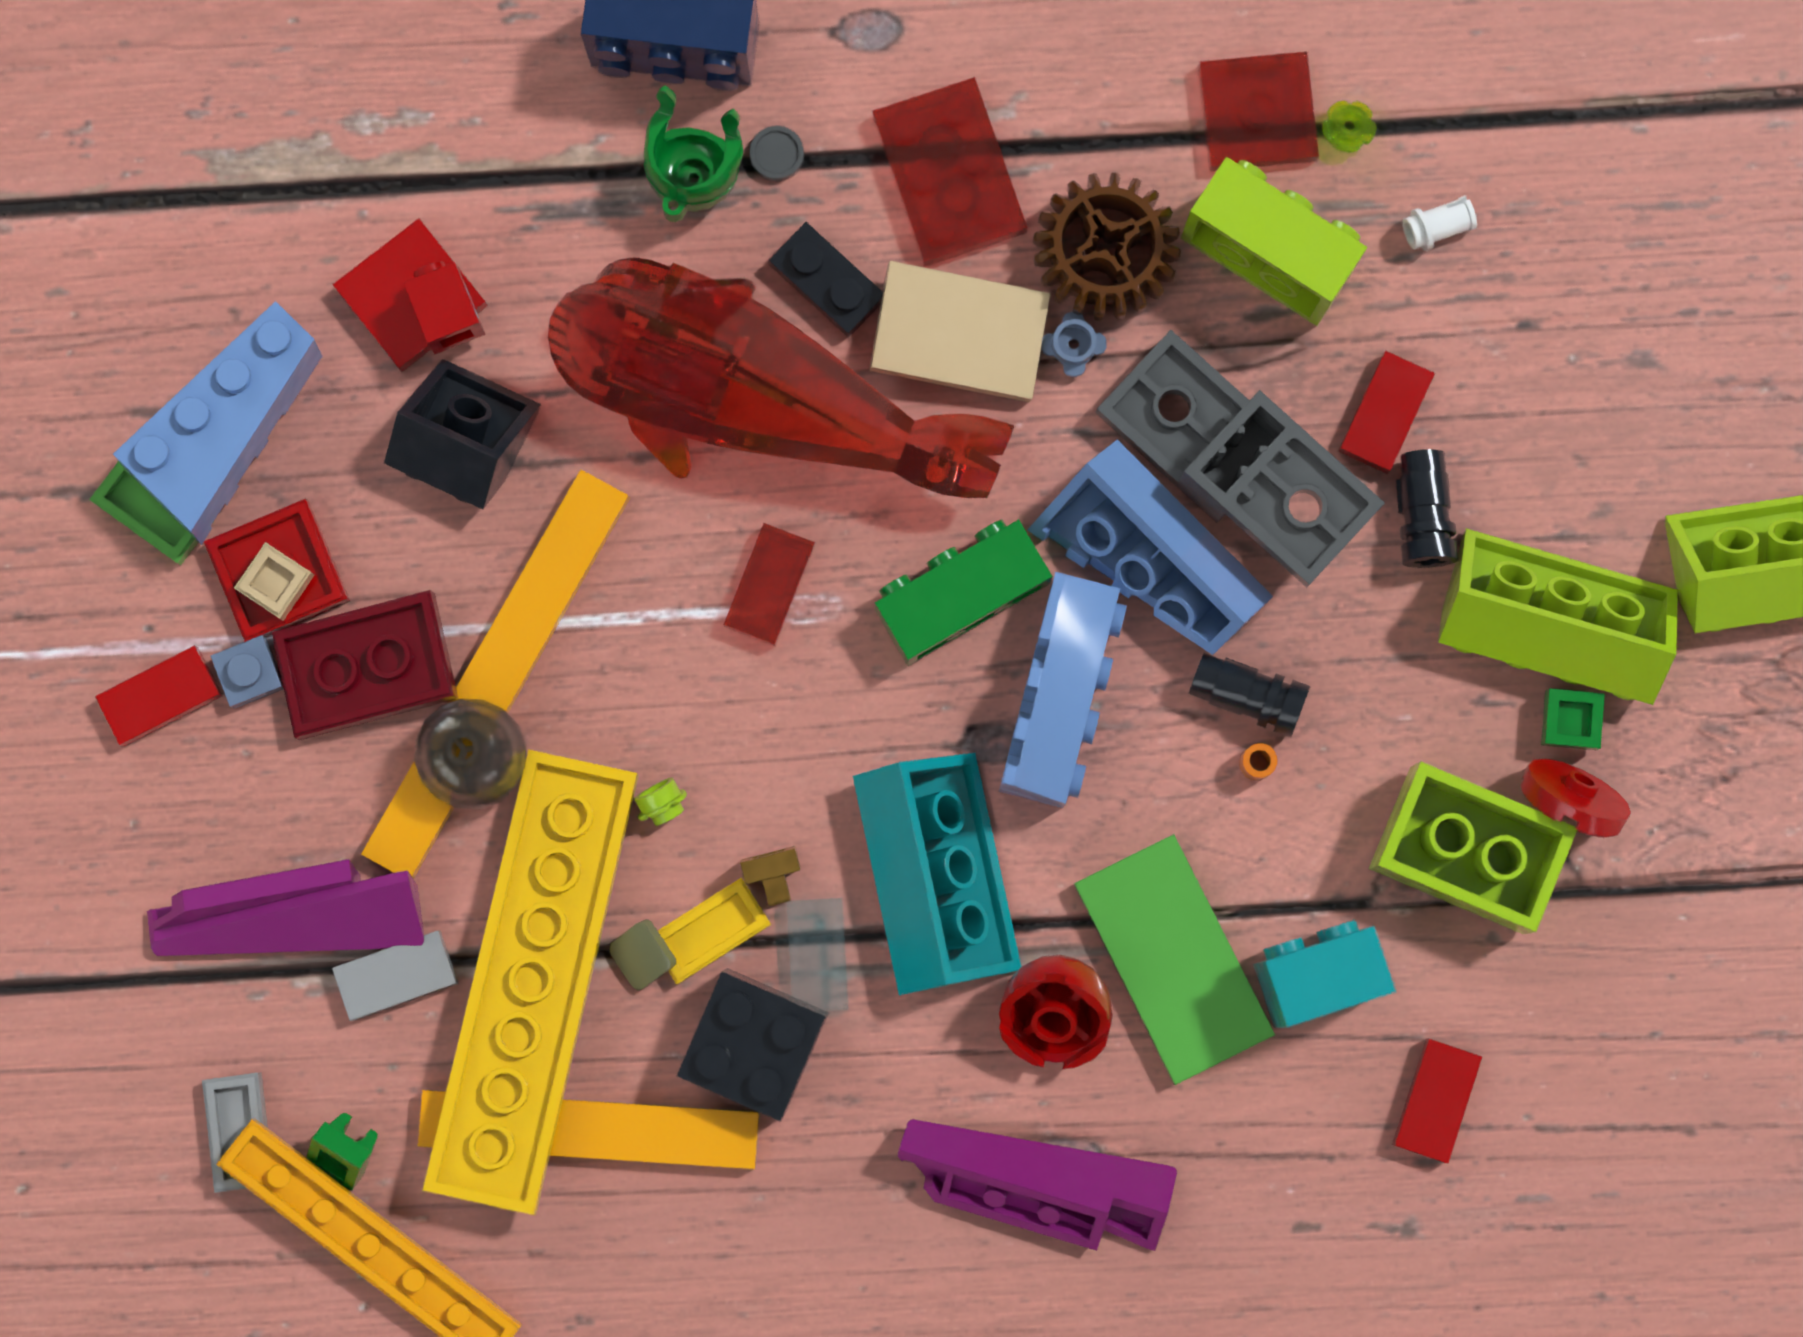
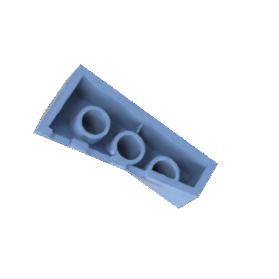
M1118 439L1086 463L1027 529V531L1042 541L1049 537L1066 548L1068 551L1065 556L1082 568L1089 564L1112 579L1113 583L1111 586L1120 588L1119 593L1125 597L1130 598L1134 595L1152 606L1155 617L1212 655L1230 640L1273 597Z
M1055 572L999 792L1061 808L1065 806L1068 796L1078 798L1086 769L1085 765L1076 763L1081 742L1092 744L1100 712L1090 710L1095 688L1103 691L1106 690L1113 663V658L1103 656L1109 635L1119 638L1127 605L1117 603L1120 588Z

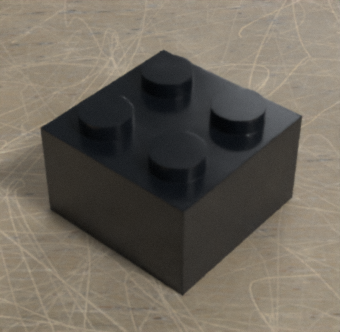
M726 968L721 971L677 1073V1077L781 1122L792 1101L829 1012Z

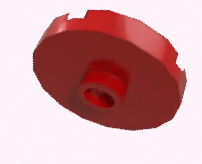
M1546 758L1533 759L1523 774L1520 786L1529 802L1554 821L1558 820L1561 822L1564 816L1578 821L1575 829L1579 830L1578 832L1601 838L1618 836L1631 815L1628 803L1615 789L1594 775L1570 764Z

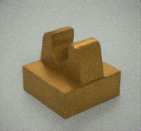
M795 846L741 859L740 864L745 884L762 880L769 907L791 901L785 874L800 871Z

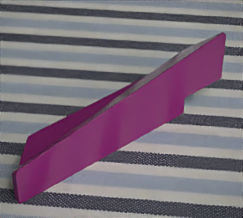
M349 859L182 890L172 896V906L147 911L152 952L156 956L387 949L395 945L421 946L424 943L418 885L408 870L361 881L359 872Z
M915 1119L908 1121L897 1154L901 1161L906 1160L915 1163L925 1176L924 1190L934 1202L1095 1251L1098 1249L1104 1230L1146 1249L1155 1251L1169 1212L1177 1176V1170L1169 1165Z

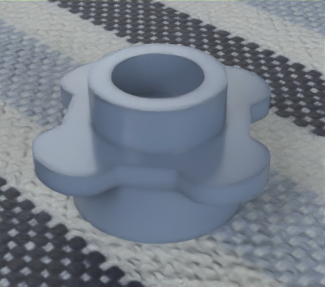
M1069 312L1064 315L1062 323L1054 333L1044 335L1041 349L1045 355L1054 356L1063 365V371L1067 376L1079 377L1085 372V365L1093 356L1102 355L1105 352L1107 341L1103 334L1095 333L1092 326L1084 321L1082 314L1076 315L1073 312ZM1071 340L1078 341L1079 347L1077 349L1069 347Z

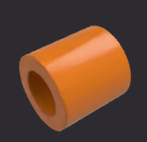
M1256 743L1251 745L1242 753L1239 760L1242 774L1250 780L1259 781L1265 779L1277 767L1278 759L1276 752L1267 744ZM1259 753L1265 757L1267 762L1265 770L1257 771L1251 766L1250 756L1252 754Z

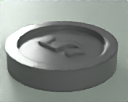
M770 126L761 130L752 140L750 159L755 171L763 178L771 181H784L793 177L800 170L804 160V148L801 139L793 130L784 126Z

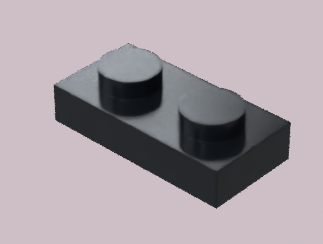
M807 222L769 259V266L848 338L881 305L883 291Z

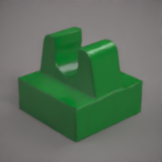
M342 1113L330 1124L324 1121L312 1137L306 1158L352 1192L365 1174L378 1134L373 1129H370L362 1140H353L345 1135L352 1116L348 1113Z

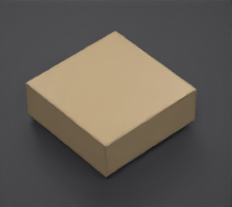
M265 542L234 588L284 621L314 577V574Z

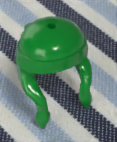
M662 86L656 94L660 107L652 115L646 128L643 165L651 188L663 201L662 207L665 218L671 222H678L684 218L687 211L697 212L717 205L725 200L734 188L743 157V144L738 129L740 115L736 110L731 109L722 116L720 121L725 133V140L708 131L690 127L666 131L673 116L677 99L672 89ZM692 178L699 179L696 183L690 182Z

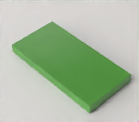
M1174 834L1074 883L1174 1085L1275 1035Z

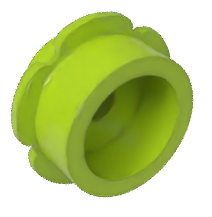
M673 777L652 785L634 798L641 811L637 816L638 819L645 821L651 818L655 826L672 820L684 811L680 802L686 798V791L678 788Z

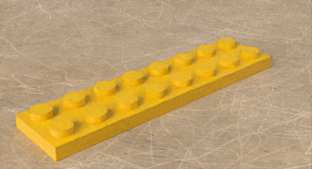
M528 749L422 1191L536 1215L639 777L637 773Z

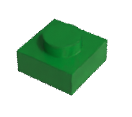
M1552 688L1545 690L1541 745L1595 751L1601 749L1605 693Z

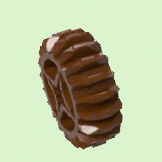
M1116 172L1111 173L1107 187H1101L1100 179L1095 173L1088 176L1087 191H1084L1076 181L1069 182L1067 192L1070 200L1055 193L1050 199V205L1056 213L1050 211H1042L1040 213L1038 222L1047 230L1035 232L1033 237L1034 245L1046 249L1035 254L1034 265L1041 268L1052 267L1042 275V285L1047 287L1060 282L1062 285L1056 291L1054 300L1060 304L1066 301L1070 295L1076 297L1073 306V313L1076 315H1081L1086 303L1095 305L1093 316L1097 321L1103 319L1106 306H1113L1114 316L1117 320L1124 319L1126 316L1125 302L1128 301L1138 313L1145 311L1147 303L1143 292L1149 297L1159 300L1164 293V289L1157 280L1163 282L1173 281L1176 271L1167 263L1178 261L1181 255L1179 248L1168 244L1179 238V227L1162 226L1171 218L1173 213L1171 208L1167 206L1154 211L1152 208L1159 198V193L1156 190H1152L1143 198L1138 196L1141 184L1138 178H1133L1130 181L1128 190L1119 188L1120 175ZM1099 208L1119 210L1133 218L1121 223L1108 220ZM1079 216L1084 224L1082 231L1087 241L1082 246L1076 248L1075 255L1066 259L1062 248V235L1068 225ZM1147 235L1151 247V260L1145 270L1135 278L1130 271L1131 262L1127 251L1137 245L1139 238ZM1099 238H1103L1107 244L1115 241L1118 243L1114 255L1111 256L1106 249L1099 252L1096 251ZM1093 270L1101 271L1107 274L1113 284L1118 283L1119 285L1103 286L1094 284L1083 279L1077 273L1079 272L1083 275Z

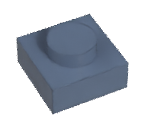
M263 635L210 655L228 704L233 709L284 689L282 678L269 643Z

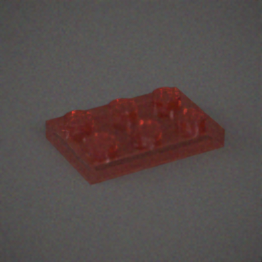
M975 77L872 111V118L924 267L1027 233L1028 227Z

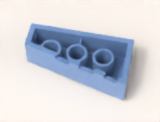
M275 301L113 453L115 458L133 478L201 545L212 530L211 525L224 504L228 505L239 488L238 483L255 457L258 458L269 441L267 438L281 415L287 413L321 360L322 354L315 339Z

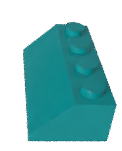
M976 753L897 762L854 775L853 781L899 996L1018 971L1022 966Z

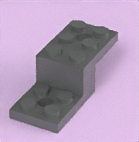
M1172 330L1160 340L1096 410V414L1216 523L1226 514L1306 588L1385 504L1383 500L1262 391L1259 390L1251 400L1246 398ZM1168 394L1182 396L1189 406L1188 416L1178 422L1166 420L1159 412V400ZM1298 493H1307L1313 496L1319 504L1318 518L1307 523L1296 520L1289 510V501L1292 496Z

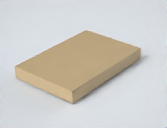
M890 261L887 266L869 371L1030 402L1033 398L1050 293Z

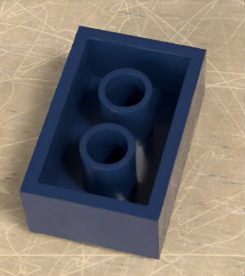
M585 0L581 36L591 67H597L598 72L601 74L624 78L629 77L631 72L652 74L654 80L668 84H681L684 82V78L705 80L706 85L711 88L736 90L738 89V84L752 85L760 23L756 0Z

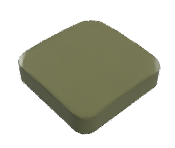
M648 919L635 924L613 941L609 947L610 954L636 990L648 987L676 965L675 956L653 923Z

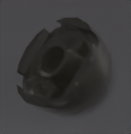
M461 698L440 706L424 720L415 739L414 763L421 782L436 799L455 808L481 810L498 804L516 787L519 779L522 778L527 758V744L521 727L504 708L485 699ZM471 740L473 745L465 746L463 741ZM459 747L461 751H460V753H459V755H458V758H457V757H456V750H457V748ZM473 752L471 757L465 759L467 753Z

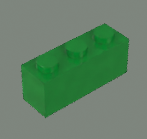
M1003 519L990 524L974 535L978 543L961 553H958L955 547L947 549L926 563L930 569L927 573L913 581L910 580L907 574L903 575L879 590L882 599L875 602V611L907 666L1050 585L1053 576L1019 519L1006 526Z

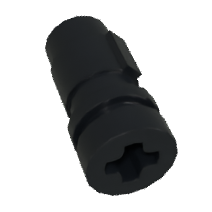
M1434 449L1406 452L1400 456L1402 476L1400 479H1396L1398 513L1405 516V525L1400 528V538L1406 541L1401 546L1402 565L1411 568H1432L1453 564L1458 561L1457 541L1451 539L1456 534V524L1449 519L1451 504L1445 453Z
M1203 653L1189 690L1190 695L1209 701L1211 705L1240 716L1244 714L1257 719V726L1266 728L1267 723L1275 726L1274 732L1292 737L1310 689L1309 685L1296 680H1292L1290 685L1283 682L1285 676L1277 673L1272 678L1258 673L1259 669L1232 659L1225 658L1223 660Z

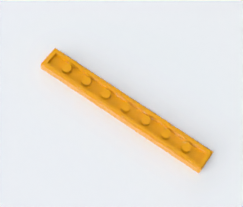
M580 469L456 687L459 699L447 702L361 855L393 873L408 870L412 878H415L629 502V495Z

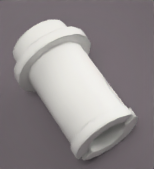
M1466 196L1424 212L1420 208L1411 210L1410 217L1403 219L1405 237L1410 247L1414 250L1420 247L1424 251L1433 249L1434 242L1477 228L1474 208Z

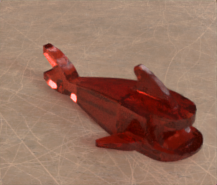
M637 257L619 259L602 269L593 283L581 285L575 290L567 292L552 312L548 329L550 353L558 372L565 382L583 398L628 417V424L636 438L673 476L679 479L688 477L691 470L688 439L714 446L763 455L893 472L916 486L941 495L968 499L988 498L1001 464L987 456L1003 455L1015 426L985 416L970 414L932 415L914 421L823 346L783 317L754 300L752 296L756 287L751 280L746 278L712 279L676 263H672L670 267L653 260Z

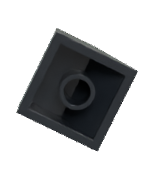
M442 359L397 412L384 464L405 473L410 478L420 480L440 489L462 502L484 509L505 482L539 413L541 404Z

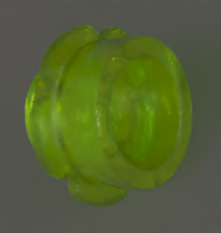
M1342 100L1334 103L1328 109V118L1322 125L1325 139L1335 149L1345 153L1357 152L1364 144H1370L1376 134V124L1372 122L1373 114L1371 109L1360 101L1348 103ZM1345 122H1353L1355 126L1354 129L1347 130L1345 128Z

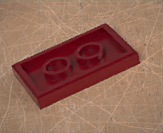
M431 590L272 632L293 735L298 740L312 738L459 699L436 595Z

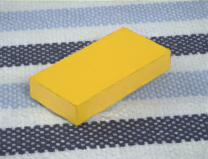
M741 877L658 930L676 958V965L668 972L676 985H679L772 924Z

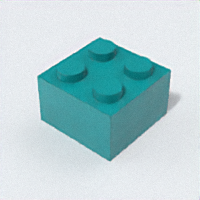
M1356 920L1317 931L1319 943L1305 947L1303 939L1300 937L1263 949L1266 960L1255 963L1253 966L1274 1028L1290 1027L1396 992L1374 926L1359 930Z

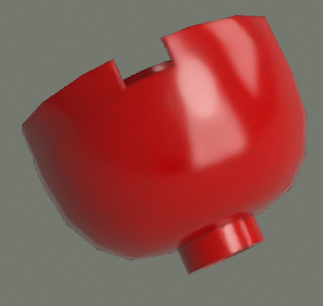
M1063 955L1037 958L1020 967L1010 978L1004 989L999 1009L1001 1038L1013 1054L1031 1065L1044 1068L1045 1061L1053 1063L1063 1062L1062 1069H1072L1094 1060L1107 1044L1113 1017L1108 988L1094 969L1079 959Z

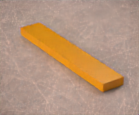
M422 1090L418 1147L433 1148L446 1091ZM563 1099L550 1156L756 1169L759 1112Z
M251 1119L216 1164L438 1336L513 1337L522 1326V1323L257 1119Z

